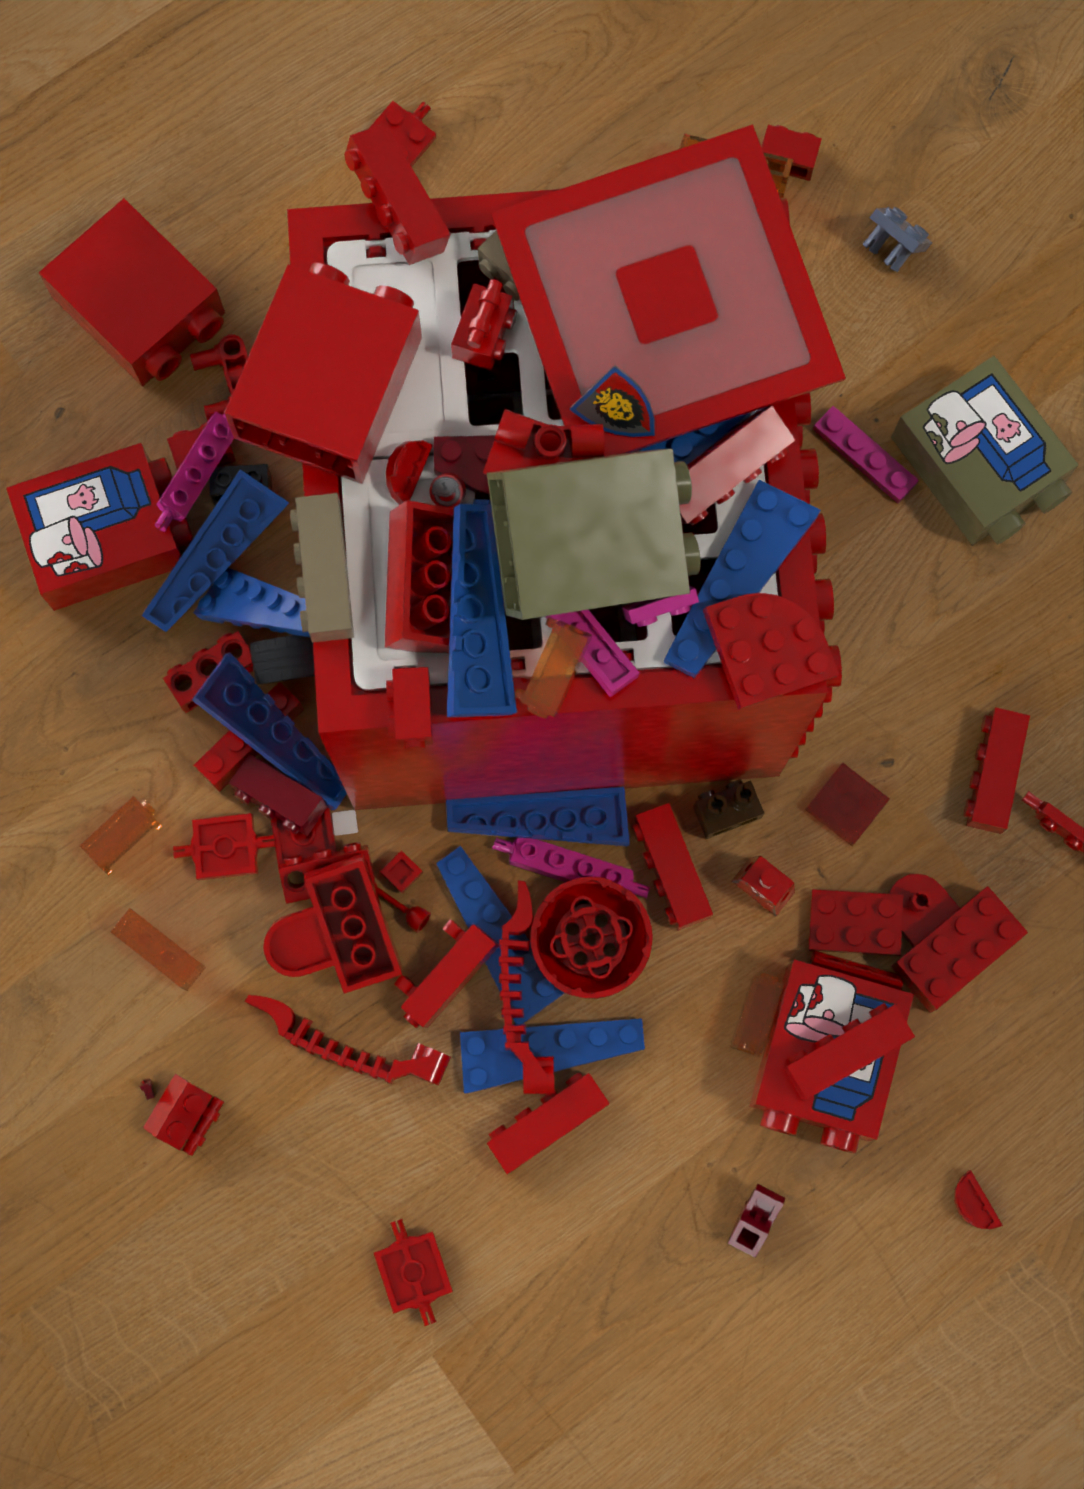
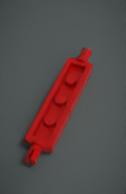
M1028 791L1021 801L1035 810L1036 815L1034 817L1040 820V826L1050 833L1056 832L1064 838V843L1072 850H1080L1084 853V828L1049 802L1040 800Z

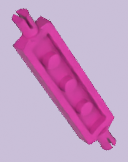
M215 412L210 417L157 502V506L162 511V514L155 523V527L158 529L161 526L160 531L165 532L172 519L182 521L186 517L234 438L225 413L221 415Z
M496 837L493 845V850L509 854L510 865L563 882L581 877L607 878L629 889L635 895L647 899L650 886L633 882L634 876L631 869L537 839L517 837L512 843Z

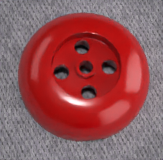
M581 877L559 885L544 898L533 918L530 940L535 962L541 973L553 986L566 994L578 998L599 999L623 991L640 976L650 957L653 934L645 907L629 889L607 878ZM596 916H606L608 919L607 925L598 927L595 924ZM570 923L576 924L579 928L578 933L574 936L568 935L566 932V926ZM594 935L597 939L594 945L586 943V936ZM606 944H613L616 947L615 955H605L603 952L604 946ZM578 952H583L587 955V962L583 965L577 964L574 960V956Z

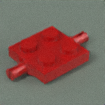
M392 101L370 126L372 128L386 123L411 167L436 139V133L422 122V119L431 111L430 106L426 105L425 102H421L419 107L411 113Z
M252 813L192 820L193 836L191 845L173 846V856L175 859L192 856L195 863L196 879L199 881L258 874L257 855L259 849L276 847L275 834L258 837L254 829V816Z
M402 1218L397 1220L400 1232L396 1221L390 1223L396 1241L388 1248L374 1252V1257L393 1314L408 1308H419L424 1326H427L430 1323L426 1312L431 1324L437 1322L431 1303L438 1297L453 1292L434 1232L408 1237Z

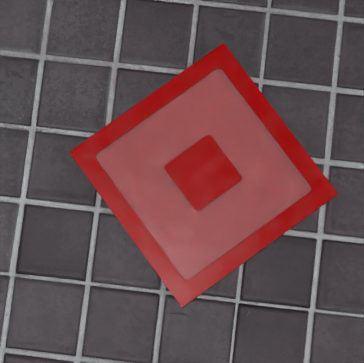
M753 124L491 212L493 223L563 424H589L573 413L570 407L614 365L618 366L641 386L651 403L655 416V436L631 437L604 431V456L631 453L846 379Z

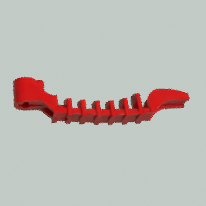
M518 880L517 908L512 918L502 926V939H499V949H501V956H499V966H501L499 983H502L500 1000H503L501 1016L505 1020L503 1034H506L507 1039L505 1050H511L523 1063V1094H555L553 1056L534 1057L529 1049V1041H521V1034H526V1024H512V1018H524V1008H511L510 1000L522 1001V990H509V983L521 984V974L509 973V966L523 967L524 957L509 956L508 949L529 951L530 941L509 939V935L519 936L525 934L531 928L533 921L532 903L525 881Z
M248 995L244 1001L268 1013L274 1019L279 1035L290 1040L289 1043L297 1048L300 1046L312 1055L314 1053L318 1054L328 1062L332 1060L343 1068L346 1066L350 1067L359 1074L364 1072L374 1079L378 1077L385 1079L391 1085L394 1080L412 1074L439 1086L451 1059L450 1056L417 1043L410 1060L398 1061L394 1059L390 1066L385 1064L387 1058L377 1055L371 1067L366 1065L371 1054L364 1050H361L357 1061L350 1059L354 1048L345 1044L341 1055L335 1054L334 1051L339 1042L332 1038L329 1039L325 1049L319 1047L318 1045L325 1033L317 1028L309 1042L303 1040L313 1023L312 1020L305 1016L295 1034H292L291 1031L294 1028L296 1017L293 1010L286 1004L272 998L257 995Z

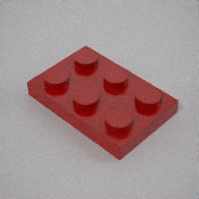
M812 889L809 951L901 956L903 895Z

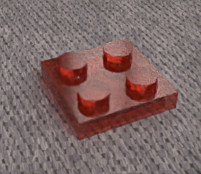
M842 762L805 810L853 846L890 798Z

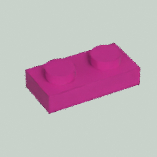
M689 585L690 594L624 605L622 609L625 619L631 624L637 623V626L641 627L658 621L657 616L670 612L671 616L691 610L690 605L699 602L696 589Z

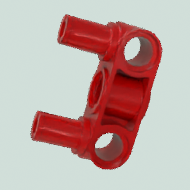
M228 334L218 344H215L214 348L191 353L190 358L194 371L216 365L223 367L227 386L232 396L247 361L248 353L241 337L235 334ZM231 349H240L235 355L227 354ZM228 396V400L203 406L207 421L215 412L221 415L224 414L231 396Z

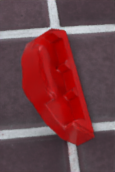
M423 440L406 441L396 447L389 457L386 468V483L391 497L399 505L411 499L433 444Z
M968 1170L960 1177L955 1187L954 1202L958 1213L966 1223L976 1228L995 1229L1003 1226L971 1170Z

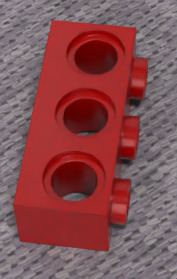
M239 631L234 634L227 633L217 640L218 644L210 649L204 648L199 650L192 656V660L184 665H175L167 671V676L162 678L185 713L199 706L192 699L209 677L203 674L205 667L211 664L218 665L228 652L234 649H241L242 655L237 660L249 673L253 672L250 648ZM182 681H192V686L189 690L184 692L178 690Z
M354 842L344 845L343 850L331 852V849L327 848L313 852V857L302 859L301 855H294L284 858V863L279 864L278 871L286 904L310 899L305 882L294 884L289 880L288 875L291 872L300 871L305 876L306 872L318 869L324 864L330 865L362 853L375 885V875L368 845L361 846L360 842Z

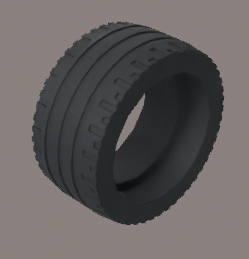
M291 635L250 643V654L252 656L253 672L257 685L315 676L313 643L310 637Z

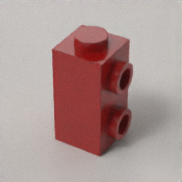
M429 668L392 669L393 680H386L387 701H394V715H388L389 737L395 736L397 746L404 747L405 751L425 750V745H433Z

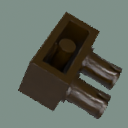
M742 779L727 784L724 791L715 793L714 790H710L698 796L699 800L695 801L693 808L706 839L763 817L764 811L751 780L743 783Z

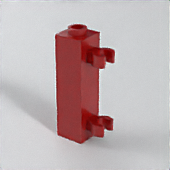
M450 919L442 929L454 938L457 943L418 987L406 975H401L394 983L395 986L409 997L402 1004L401 1008L406 1012L403 1017L415 1028H418L420 1025L423 1028H429L499 947V944L479 926L472 924L465 932L456 922Z

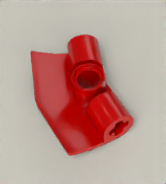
M505 409L483 474L487 476L489 472L603 457V424L557 426L545 424ZM552 433L556 435L560 441L559 448L555 451L543 449L540 444V438L544 434Z

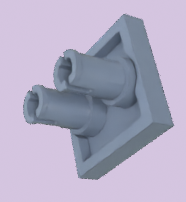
M876 208L869 218L878 225L862 244L866 248L869 247L870 252L877 254L890 235L895 238L899 243L884 260V263L887 266L892 265L890 268L898 272L911 253L926 252L933 242L927 238L929 233L917 224L913 227L906 221L908 216L899 208Z

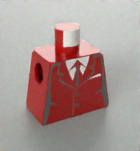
M762 856L750 857L732 879L734 884L774 916L780 913L795 894L794 882Z

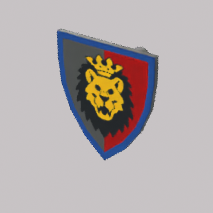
M616 365L570 407L573 413L589 424H603L604 431L631 437L655 436V416L648 397L641 386Z

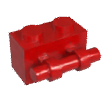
M491 279L488 287L473 284L451 343L453 359L488 370H492L495 359H502L506 347V340H503L506 329L512 330L517 317V310L513 309V295L501 292L503 286L501 282Z
M175 1073L143 1128L155 1138L178 1150H181L183 1147L182 1151L193 1156L198 1146L202 1147L206 1140L204 1136L212 1122H217L221 1114L218 1112L223 1106L224 1101L216 1096L212 1098L211 1094Z

